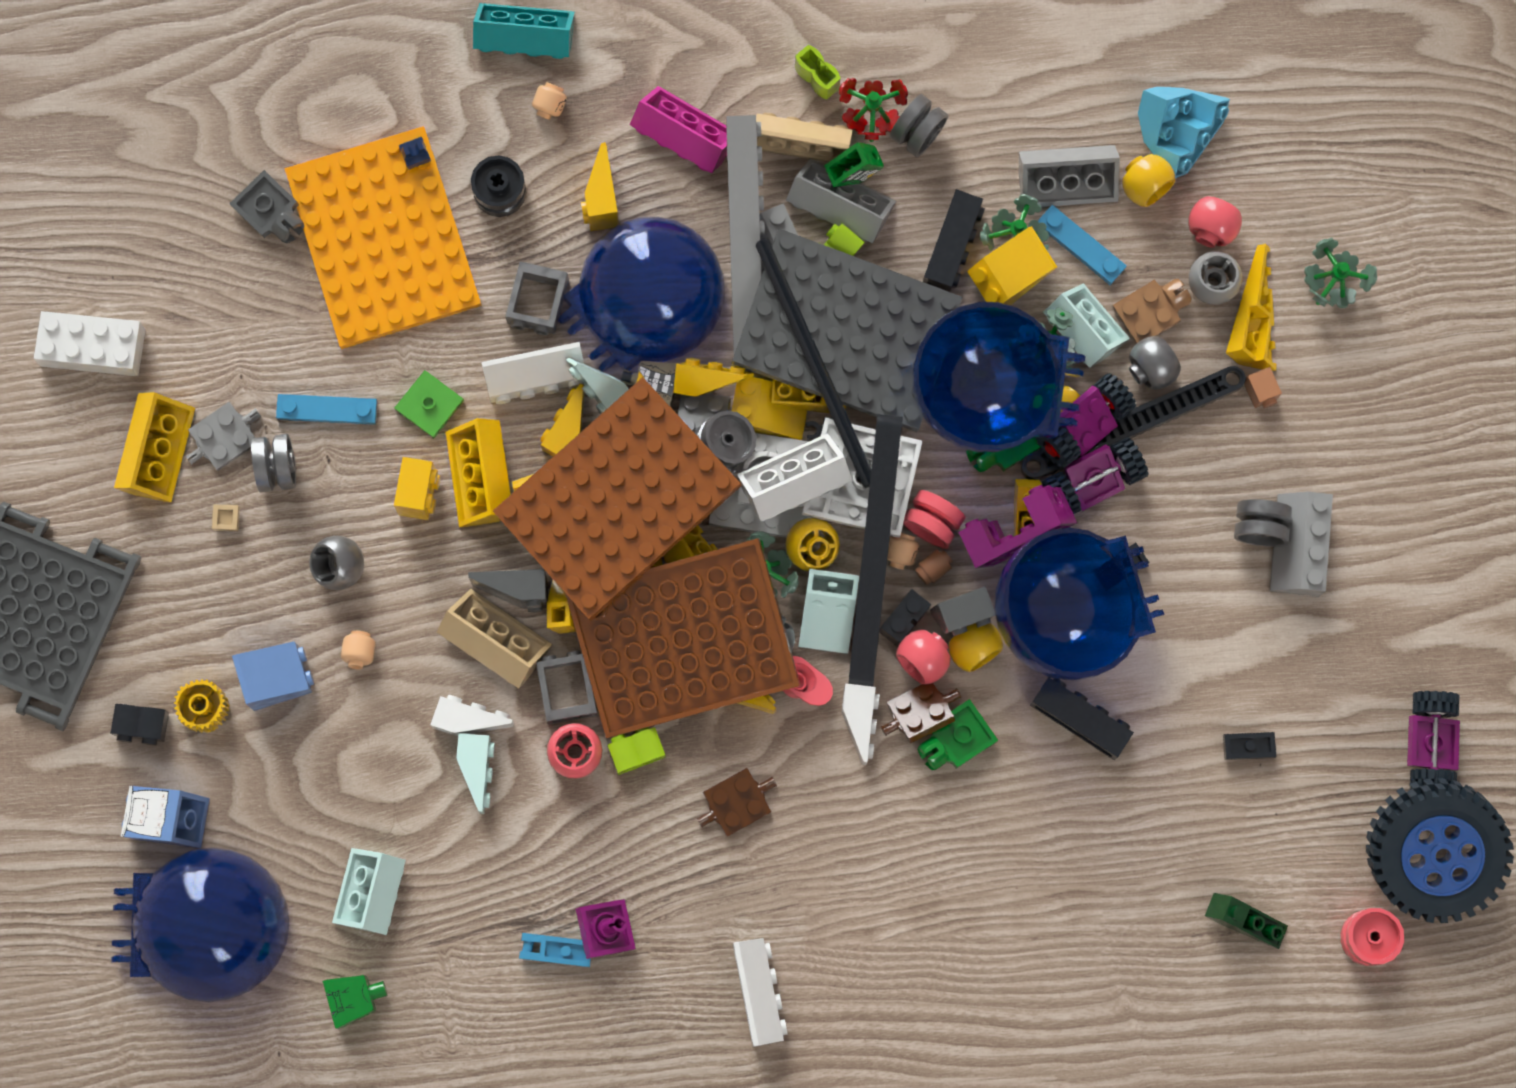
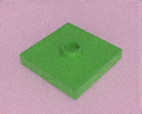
M424 370L394 409L434 439L461 406L464 399Z

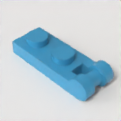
M522 933L521 941L524 942L523 949L519 952V959L590 967L591 959H586L582 940ZM534 943H541L540 953L533 952Z

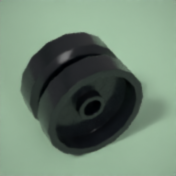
M500 155L487 157L480 161L472 172L471 186L474 199L479 208L486 214L495 217L509 216L518 211L523 205L527 193L523 171L518 163L509 157Z

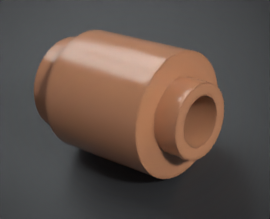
M936 549L918 564L919 567L915 569V572L926 585L931 582L935 583L952 569L950 563L953 561L944 550L939 552Z

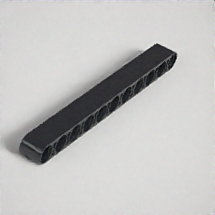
M877 414L848 684L871 687L874 685L903 417Z

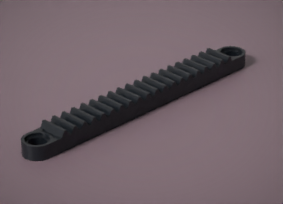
M1229 366L1134 408L1121 420L1115 419L1118 426L1086 454L1105 444L1111 446L1126 437L1132 439L1137 435H1141L1155 427H1160L1164 423H1169L1180 416L1187 415L1189 412L1196 411L1198 408H1203L1207 404H1212L1237 392L1245 383L1246 376L1244 371L1237 366ZM1229 373L1236 374L1239 378V383L1237 385L1228 384L1226 375ZM1041 449L1026 456L1021 463V472L1027 479L1037 480L1063 469L1057 466L1056 463L1051 462V458H1047L1046 453L1042 452ZM1029 461L1038 462L1040 464V471L1037 473L1029 472L1027 463Z

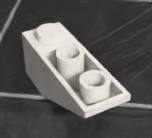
M845 684L842 714L861 763L866 765L868 759L873 758L874 744L869 743L870 734H875L877 719H872L873 709H878L880 695L875 694L876 687Z
M448 695L447 698L440 696L431 722L433 729L458 736L459 733L473 734L513 727L514 725L513 720L509 719L510 715L505 712L496 710L495 714L485 711L486 707L473 702L471 706L462 704L461 698Z

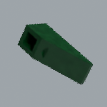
M1213 893L1205 917L1276 949L1280 948L1288 925L1232 896Z

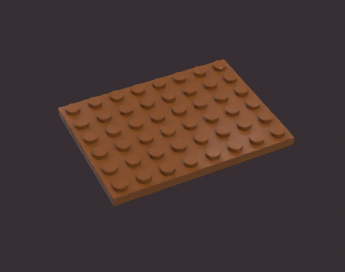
M642 377L496 507L493 512L591 621L736 492L742 484Z
M760 538L650 568L591 621L566 595L606 738L801 685Z

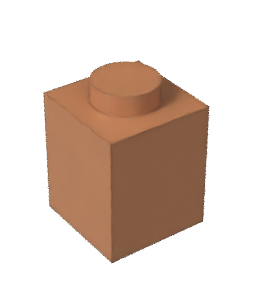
M1270 367L1246 377L1244 386L1255 408L1263 406L1265 409L1277 403V399L1282 392Z

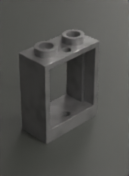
M520 261L505 316L507 323L512 328L524 330V328L534 329V332L540 335L555 334L569 280L568 272ZM524 279L558 286L549 320L515 313Z
M581 651L568 652L566 657L557 659L555 655L541 658V662H536L548 725L598 716L594 693ZM581 663L589 704L551 710L545 670Z

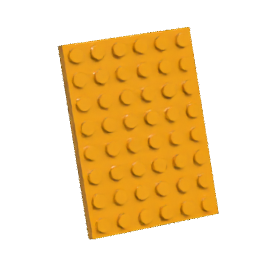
M424 126L284 168L293 198L299 203L297 211L304 223L303 230L341 349L482 306ZM422 137L431 161L408 170L399 145Z

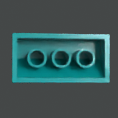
M479 3L473 21V49H479L481 52L503 51V53L509 55L526 53L532 57L548 55L555 59L569 57L575 11Z

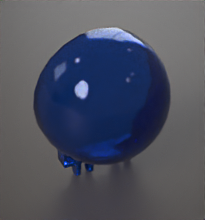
M657 216L638 217L622 222L608 230L591 248L583 263L579 284L564 295V300L570 308L558 318V321L564 324L577 315L580 319L572 324L567 332L573 336L586 326L597 338L601 345L592 351L588 357L591 360H596L606 351L611 355L600 364L599 370L601 372L608 370L616 362L623 370L630 371L640 361L664 362L681 357L697 348L711 334L720 318L725 299V285L719 259L709 243L701 235L677 220Z
M977 302L960 306L942 316L927 331L917 349L912 367V388L920 412L927 424L940 437L966 450L997 453L1016 448L1035 436L1055 439L1058 436L1059 425L1077 426L1078 421L1074 418L1060 417L1061 410L1075 412L1079 411L1080 406L1074 403L1062 402L1065 376L1083 377L1084 371L1077 368H1066L1067 361L1085 362L1086 356L1068 352L1070 337L1050 334L1033 316L1017 307L999 302Z
M1062 528L1035 536L1017 549L1001 571L995 590L994 603L998 629L1005 644L1015 657L1031 670L1049 678L1070 681L1093 678L1115 668L1129 655L1140 637L1156 632L1152 619L1164 615L1163 609L1150 613L1147 604L1156 603L1160 599L1158 594L1145 598L1137 573L1138 570L1149 567L1148 561L1134 564L1132 556L1142 554L1144 552L1143 546L1130 549L1126 535L1108 540L1088 530Z
M212 847L191 850L172 858L154 873H133V888L114 889V895L117 896L133 895L132 904L117 903L113 905V911H132L131 940L112 941V946L115 948L131 947V956H112L111 963H130V977L152 978L170 993L187 1000L210 1003L231 1000L251 991L263 982L276 967L287 944L290 925L288 906L279 884L269 871L253 858L234 850Z

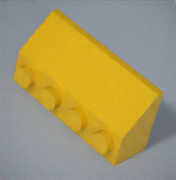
M155 392L138 393L114 488L135 496L172 502L189 435L188 429L191 427L195 408Z
M476 418L445 432L459 527L501 521L493 510L511 495L500 420Z

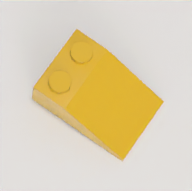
M606 142L600 145L585 190V202H581L584 224H589L590 232L619 227Z
M1031 226L982 258L967 272L992 312L1011 306L1054 271L1057 265Z
M751 377L736 383L731 411L738 412L746 417L753 426L755 433L802 440L807 410L771 404V381Z

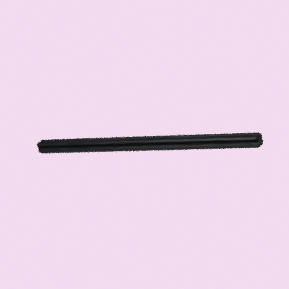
M767 238L759 240L756 243L757 251L864 488H869L871 478L870 464L773 248Z

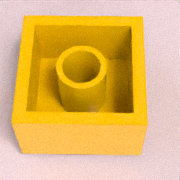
M402 458L394 500V507L399 516L429 520V515L434 514L436 499H433L434 489L438 490L440 475H438V470H436L432 461Z

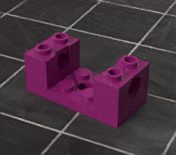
M1039 485L1028 491L1030 495L1022 499L1034 523L1021 528L1019 535H1008L1005 537L997 520L989 522L987 518L980 521L979 519H974L966 523V528L961 530L959 534L975 568L994 567L1077 524L1061 487H1051V485L1043 487Z

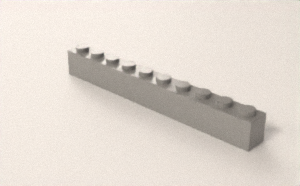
M756 115L726 116L734 354L764 271L761 270V257L756 248L760 235H765L764 220H759V211H764V198L759 196L758 186H763V171H758V161H762V146H757V137H761V122H756Z

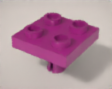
M625 899L575 909L586 959L636 949Z

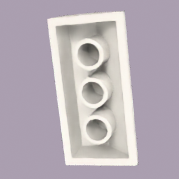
M580 342L482 362L491 403L506 404L511 399L517 397L529 399L533 398L536 393L541 392L553 394L557 393L560 388L565 387L577 389L579 384H583L581 380L577 381L569 372L571 366L566 359L571 358L584 364Z
M828 433L737 474L752 509L761 522L774 518L777 514L796 508L799 504L818 498L830 490L840 488L846 483L853 481L844 455Z
M764 938L733 943L753 1047L784 1041L783 1035L788 1034L785 1019H779L778 1010L782 1009L780 994H774L773 984H777L775 969L769 968L768 959L772 958L770 944H765Z

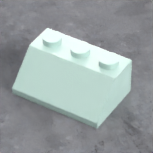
M1084 283L1062 293L1043 311L1047 316L1049 309L1055 310L1059 307L1073 315V326L1067 327L1066 330L1058 329V331L1066 339L1072 338L1075 340L1076 345L1073 349L1078 353L1080 360L1087 364L1089 368L1103 361L1130 339Z
M351 848L332 923L387 935L406 860L384 853Z

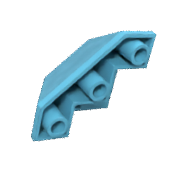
M1153 87L1143 90L1138 110L1143 141L1154 155L1163 157L1169 162L1174 170L1175 178L1186 175L1229 113L1228 105L1230 99L1177 87Z

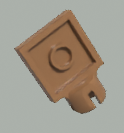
M1154 279L1113 304V308L1136 344L1147 337L1158 336L1181 322L1178 312L1189 305L1192 298L1188 289L1184 290L1183 286L1185 285L1180 279H1174L1163 286H1160Z

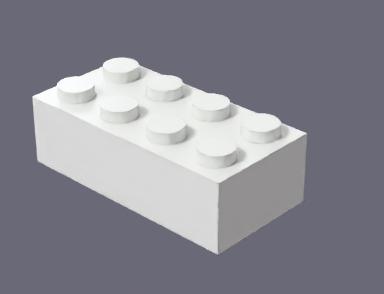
M41 311L34 360L41 367L139 376L146 329L140 321Z

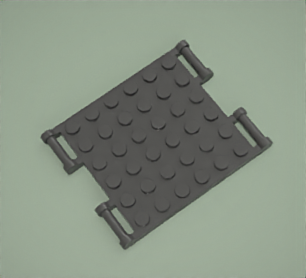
M2 502L0 504V685L23 693L16 707V713L23 716L25 714L55 725V728L60 731H64L142 557L138 554L133 553L131 555L103 544V541L97 538L92 540L85 555L43 538L50 525L49 519L44 517L37 518L12 508V505ZM8 516L36 528L32 534L5 523V518ZM98 553L124 562L127 566L123 570L95 559ZM32 697L62 709L60 715L57 716L30 705Z

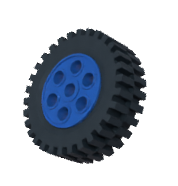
M1437 778V784H1434L1431 779H1423L1424 786H1419L1415 781L1409 784L1411 790L1408 792L1403 787L1398 789L1399 797L1394 800L1390 795L1385 800L1389 806L1386 809L1379 806L1376 811L1380 816L1379 819L1372 818L1370 822L1373 832L1367 831L1366 838L1370 845H1366V853L1370 857L1367 858V862L1372 870L1371 873L1389 901L1394 906L1397 905L1403 913L1407 914L1409 911L1415 919L1420 920V917L1423 916L1426 922L1434 923V917H1437L1440 923H1448V916H1452L1454 921L1458 922L1462 921L1461 913L1466 912L1469 918L1476 915L1473 910L1474 907L1479 905L1482 911L1488 907L1484 901L1487 897L1493 901L1498 898L1497 893L1494 891L1495 888L1498 887L1503 890L1506 886L1502 877L1510 878L1512 870L1507 866V863L1513 864L1514 856L1509 852V850H1514L1513 842L1508 838L1511 836L1510 831L1505 825L1506 822L1493 805L1481 793H1476L1472 787L1466 784L1463 787L1459 781L1452 780L1451 784H1449L1443 778ZM1448 826H1456L1452 834H1445V829ZM1422 831H1430V835L1428 838L1423 840L1419 839V835ZM1472 844V849L1469 852H1461L1464 845ZM1440 849H1447L1444 857L1436 858V853ZM1421 854V859L1418 862H1410L1413 855ZM1456 868H1463L1461 875L1452 876ZM1438 873V877L1434 881H1427L1429 874Z

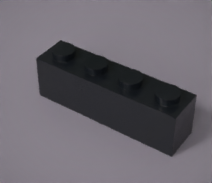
M957 189L955 190L925 272L924 283L948 292L951 291L952 286L957 288L961 273H958L960 264L964 266L969 255V252L966 251L968 242L973 244L977 230L973 229L975 222H981L985 208L981 207L983 198Z
M1048 677L1030 706L1112 760H1116L1134 733L1129 730L1130 725L1121 719L1116 721L1109 717V712L1099 705L1094 707L1087 702L1088 698L1080 692L1075 691L1073 693L1066 689L1067 685L1060 679Z

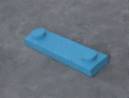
M1051 205L1038 220L1039 223L1046 224V231H1048L1050 237L1110 286L1127 267L1126 264L1055 206Z
M278 394L276 419L376 425L378 401L377 399Z

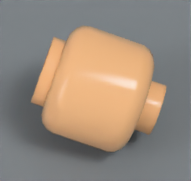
M548 82L545 85H540L532 101V107L538 110L536 115L550 120L551 116H560L567 100V96L563 93L564 89Z
M902 532L900 538L890 536L887 560L891 561L889 566L904 570L905 566L914 565L919 550V543L915 541V536Z
M351 631V634L346 635L343 639L341 659L348 663L349 668L363 669V666L373 662L376 646L375 640L371 638L368 632Z

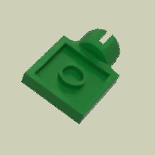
M1017 404L976 430L979 440L968 447L966 454L970 462L976 460L977 464L973 467L978 472H984L996 465L1004 472L1022 461L1029 454L1040 450L1041 446L1037 444L1035 438L1037 431Z
M970 699L951 711L955 718L954 722L931 733V737L919 745L917 750L921 759L934 753L925 763L929 769L937 770L946 763H951L957 769L998 742L997 737Z

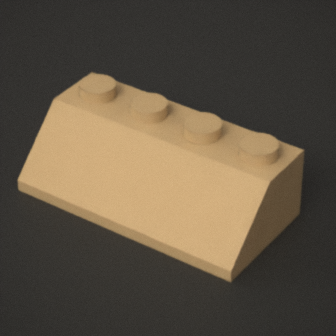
M773 113L757 114L756 122H761V137H757V146H762V151L830 162L850 148L853 130H849L846 126H826L819 121L803 122L796 117L780 118Z
M472 589L465 593L446 612L437 630V633L465 651L468 655L484 664L488 669L494 671L518 689L537 668L536 662H541V658L547 654L552 646L550 642Z

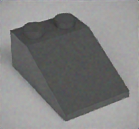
M544 569L468 572V578L472 586L520 608L528 609V612H542L543 608H547L548 583Z
M986 586L938 603L929 610L944 633L952 632L953 636L967 632V626L976 623L978 628L992 623L990 618L996 615Z

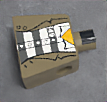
M640 361L638 373L623 370L621 381L625 385L632 387L643 377L663 400L672 407L675 395L673 390L676 363Z

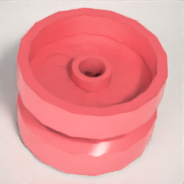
M919 490L912 502L916 509H908L906 511L903 525L924 541L934 546L948 549L955 537L951 530H959L966 517L963 512L949 501L929 491Z
M1368 908L1352 914L1344 922L1340 933L1341 945L1345 954L1353 962L1363 966H1377L1394 960L1401 952L1404 944V930L1400 921L1391 912L1381 908ZM1371 933H1373L1372 938H1373L1375 941H1372V940H1371V938H1370V934H1371Z

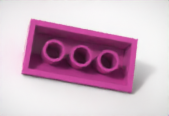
M659 86L639 101L629 124L638 133L647 135L660 146L673 150L679 157L690 160L703 171L713 173L722 164L727 156L726 125Z

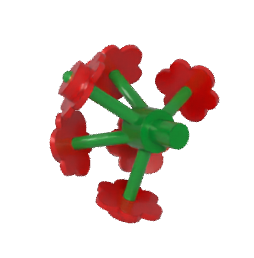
M847 78L839 88V95H841L839 101L847 104L853 95L862 99L865 106L861 110L856 109L855 111L852 108H848L842 115V120L847 124L848 129L865 135L864 140H869L870 142L879 140V135H886L887 131L891 132L900 117L896 109H892L889 112L884 111L881 107L882 101L895 98L897 105H906L907 87L900 79L892 80L890 93L886 94V91L883 89V83L875 80L873 83L866 81L864 87L860 88L859 92H857L855 88L857 80L855 78ZM867 111H869L870 131L863 132L865 130V126L868 124L867 120L864 118V114ZM878 111L881 115L875 121V114ZM875 126L881 133H875Z

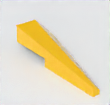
M1265 243L1257 245L1226 354L1238 365L1261 370L1270 367L1272 371H1275L1277 365L1272 362L1271 350L1276 348L1275 342L1271 341L1270 334L1271 327L1274 326L1272 289L1268 288L1267 276L1271 275V268L1267 267L1266 262L1270 247Z

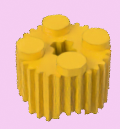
M203 679L201 681L195 680V683L190 681L189 685L186 683L184 687H180L181 690L177 691L178 695L174 696L176 698L174 704L177 705L174 709L177 711L175 714L178 716V720L190 730L199 731L200 733H203V731L206 733L213 732L218 729V725H223L222 721H226L224 717L228 716L226 712L229 711L230 704L225 696L226 694L220 687L207 679L205 681ZM204 701H206V707L203 710L199 711L200 709L197 707L198 703H204Z

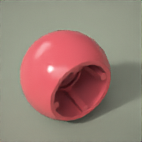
M1207 196L1200 199L1191 209L1188 226L1190 232L1196 236L1195 240L1200 244L1210 248L1226 246L1238 236L1242 226V216L1240 211L1232 204L1216 197Z
M917 630L908 634L901 641L896 652L897 660L903 669L914 680L924 685L934 683L942 678L948 671L951 660L947 651L949 646L945 640L937 633L933 632L931 634L926 630Z
M575 723L567 724L560 727L551 736L547 745L548 760L551 767L560 775L574 779L582 778L591 774L599 765L602 758V744L598 735L588 726ZM578 735L585 737L592 744V747L586 749L585 745L578 740ZM573 737V740L565 744L564 749L559 747L565 738ZM574 746L582 749V755L577 759L568 756L569 750ZM558 755H564L571 764V767L564 765L558 759ZM587 755H591L585 764L578 766L586 760Z

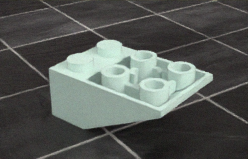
M809 569L798 647L848 654L859 583L858 575Z

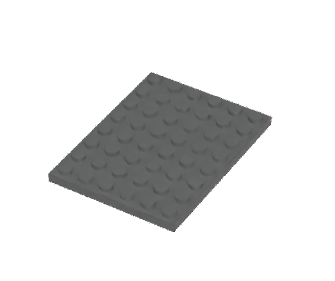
M779 228L772 245L773 251L842 404L877 417V414L903 417L902 427L918 432L962 297ZM764 268L731 364L823 397L770 277Z

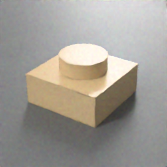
M213 504L212 530L238 532L239 505Z

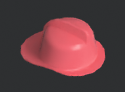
M793 656L801 685L783 690V692L791 698H800L810 705L820 706L829 702L833 695V687L830 681L805 659Z

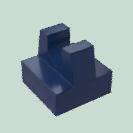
M422 137L399 145L408 170L431 161Z

